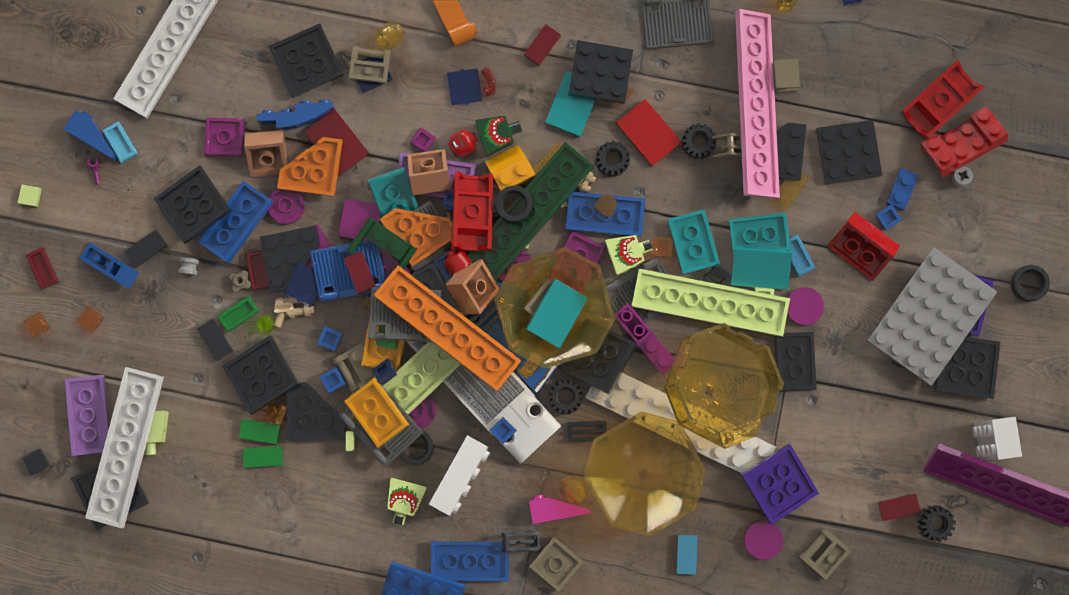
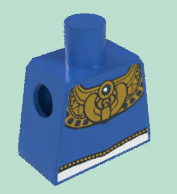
M533 350L527 356L522 352L519 354L514 353L521 360L515 372L538 394L559 364Z

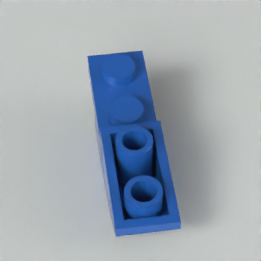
M319 100L318 103L300 101V104H295V112H292V109H282L281 112L273 113V110H263L262 113H257V122L260 125L276 124L278 130L297 129L319 121L335 109V105L330 100Z

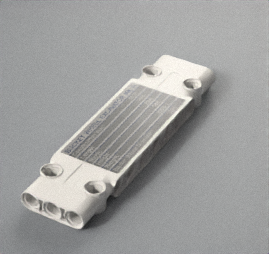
M405 340L416 353L427 343ZM462 365L444 381L449 389L488 431L502 417L517 430L513 434L512 440L502 445L520 464L561 427L514 372L498 392ZM533 405L541 408V413L538 416H533L530 413V408Z

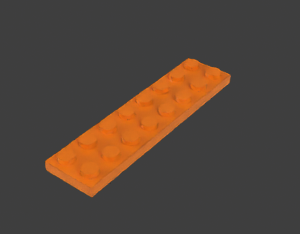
M399 265L374 294L377 300L496 392H498L521 363L519 358Z

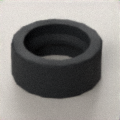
M520 186L505 187L496 197L497 213L508 223L522 222L531 213V197ZM512 193L521 195L525 200V209L516 216L507 214L502 206L504 198Z
M1026 265L1014 272L1010 285L1012 292L1017 298L1022 301L1032 302L1041 299L1047 294L1050 287V279L1043 268L1037 265ZM1027 272L1035 273L1041 279L1040 290L1032 295L1024 293L1019 286L1021 276Z
M425 431L420 435L427 445L423 456L411 458L405 451L399 455L407 464L420 465L428 461L432 456L434 450L433 440Z

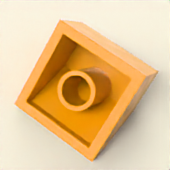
M519 145L485 161L490 174H493V179L499 191L509 186H522L533 180L536 176Z

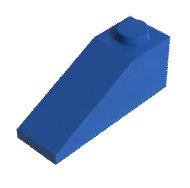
M75 110L64 130L112 160L117 161V156L101 130L91 120L93 116L85 111L80 113Z
M90 242L79 258L129 289L140 273Z

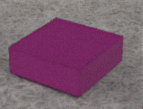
M420 127L410 141V144L422 152H427L436 140V137Z

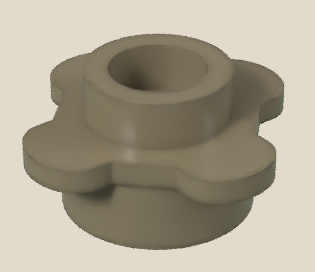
M242 270L241 273H232L230 275L234 291L238 292L240 289L250 288L251 283L247 277V271Z

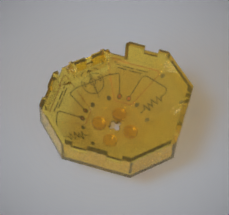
M567 247L536 255L530 260L513 264L494 297L509 351L543 370L597 354L616 319L600 265ZM546 279L551 281L557 279L588 298L560 348L526 330L532 316L523 307Z
M726 323L681 339L664 386L678 425L724 449L757 436L763 417L775 412L778 403L776 398L784 385L770 347L764 344L759 345L750 336L731 330V326ZM706 387L712 389L711 397L705 394Z
M641 411L593 439L583 479L612 527L650 537L697 508L706 469L681 422ZM647 469L646 473L649 474V477L641 480L638 472Z

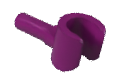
M96 157V164L92 165L90 158H88L87 164L93 170L95 185H99L98 169L101 163Z

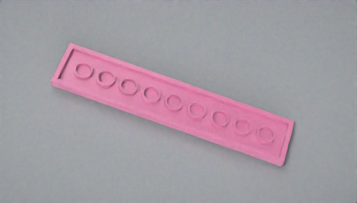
M738 9L735 11L743 192L744 196L778 199L780 194L771 14Z

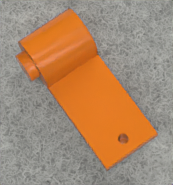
M433 0L455 47L476 38L475 33H477V29L473 22L469 23L458 0Z

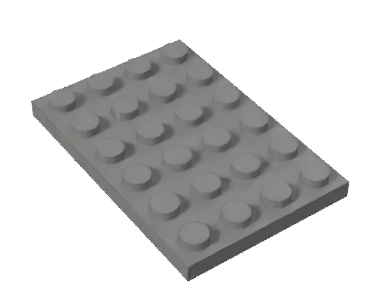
M933 247L870 335L867 342L929 386H932L997 291Z

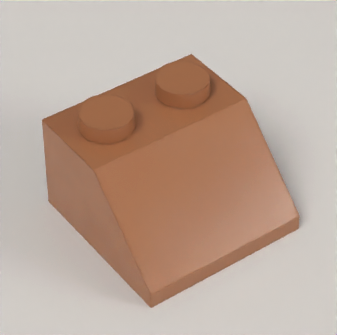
M284 130L245 134L244 148L250 177L279 175L280 169L288 165Z
M445 149L407 155L413 195H424L426 193L443 192L451 189Z
M482 259L456 272L446 283L447 289L463 315L481 314L500 290Z

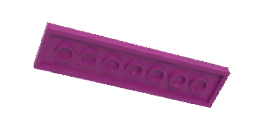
M938 443L924 466L923 472L1069 527V492Z

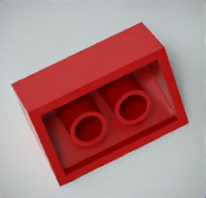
M854 211L827 247L873 281L892 260L900 245Z

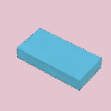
M119 121L102 130L120 163L123 164L138 155Z

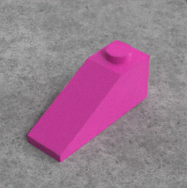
M543 494L532 496V500L529 501L533 524L590 514V509L548 497L544 498Z

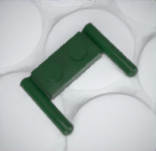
M371 217L367 219L347 249L348 254H354L366 237L400 260L398 265L402 269L406 267L417 251V248Z

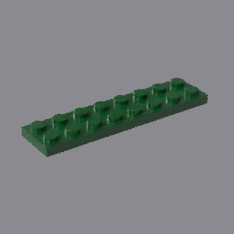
M565 142L525 188L532 201V210L528 218L519 223H508L500 217L492 226L491 250L489 252L471 251L468 257L472 263L482 259L496 282L595 166ZM519 195L505 212L512 216L521 214L525 209L523 197Z

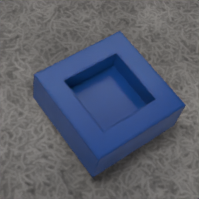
M892 204L875 214L884 231L902 221Z
M324 326L317 344L336 352L343 334Z
M337 367L320 376L329 394L346 385Z
M502 417L489 431L504 444L517 430Z

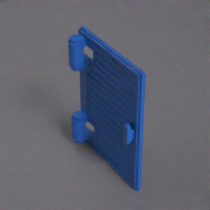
M364 240L354 254L359 251L363 252L373 278L378 277L379 283H376V286L380 288L386 280L380 249L372 241ZM351 243L310 251L320 302L359 295L343 259L350 256L347 253V249ZM333 286L334 292L325 293L324 287Z

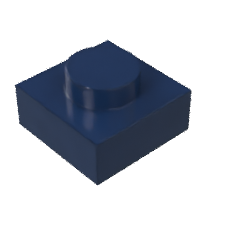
M389 358L373 368L377 382L382 386L397 375L393 362Z

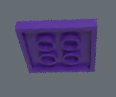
M791 444L783 446L740 474L768 523L771 525L819 494Z

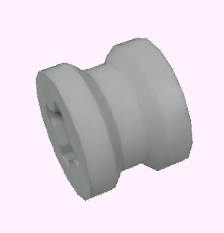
M965 166L957 169L951 175V181L956 187H965L973 179V172Z
M181 257L179 261L181 267L178 269V273L197 276L196 266L199 264V260Z

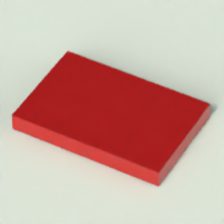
M646 99L616 122L617 126L652 167L682 143Z

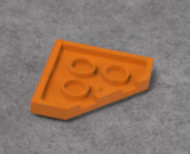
M322 137L316 144L306 149L295 160L280 169L277 188L335 197L343 140Z
M397 208L380 218V221L387 229L417 248V251L409 261L412 267L451 241L452 222L449 218Z

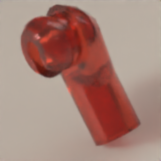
M486 67L481 73L488 84L487 87L483 88V91L489 97L496 93V79L490 68Z

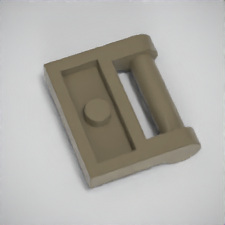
M353 46L349 79L387 84L391 50L377 51ZM365 56L384 60L383 63L358 60V57Z
M362 343L332 360L334 365L338 366L347 382L350 393L356 392L370 380L376 378L373 368L361 366L364 345ZM344 360H350L361 380L360 382L355 383Z
M823 528L820 531V536L805 553H801L799 558L823 579L827 580L851 550L830 531ZM828 538L831 544L815 562L810 558Z

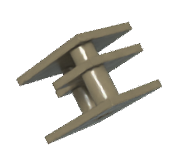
M798 59L774 60V92L798 91L797 87H800Z
M727 133L713 136V139L727 141V145L722 146L721 152L726 153L713 155V158L732 161L742 159V154L738 153L742 152L741 146H736V141L741 140L740 134Z

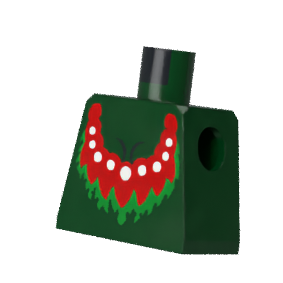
M506 116L475 120L486 157H490L513 145L512 135L522 132L520 122L508 124Z

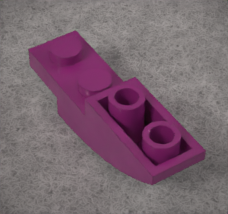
M629 303L613 315L629 337L662 375H665L678 364Z

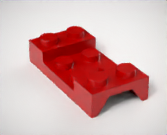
M957 60L905 107L900 114L924 140H927L984 87L973 81L963 70L959 60Z
M986 106L970 115V120L940 137L936 134L921 143V151L923 154L929 155L935 163L940 176L943 178L1007 142L1008 132Z
M455 171L452 175L453 223L450 250L489 252L492 243L493 174L473 176Z

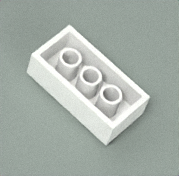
M1016 417L974 423L975 427L972 428L974 438H977L978 446L975 449L978 458L980 457V459L988 461L1022 456Z
M467 435L429 505L449 516L452 513L456 514L462 505L459 502L461 497H466L471 488L468 484L471 479L475 480L480 472L478 466L481 461L485 463L490 454L487 451L489 447Z

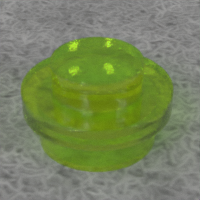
M263 314L257 319L256 325L260 332L270 333L274 327V321L270 315Z

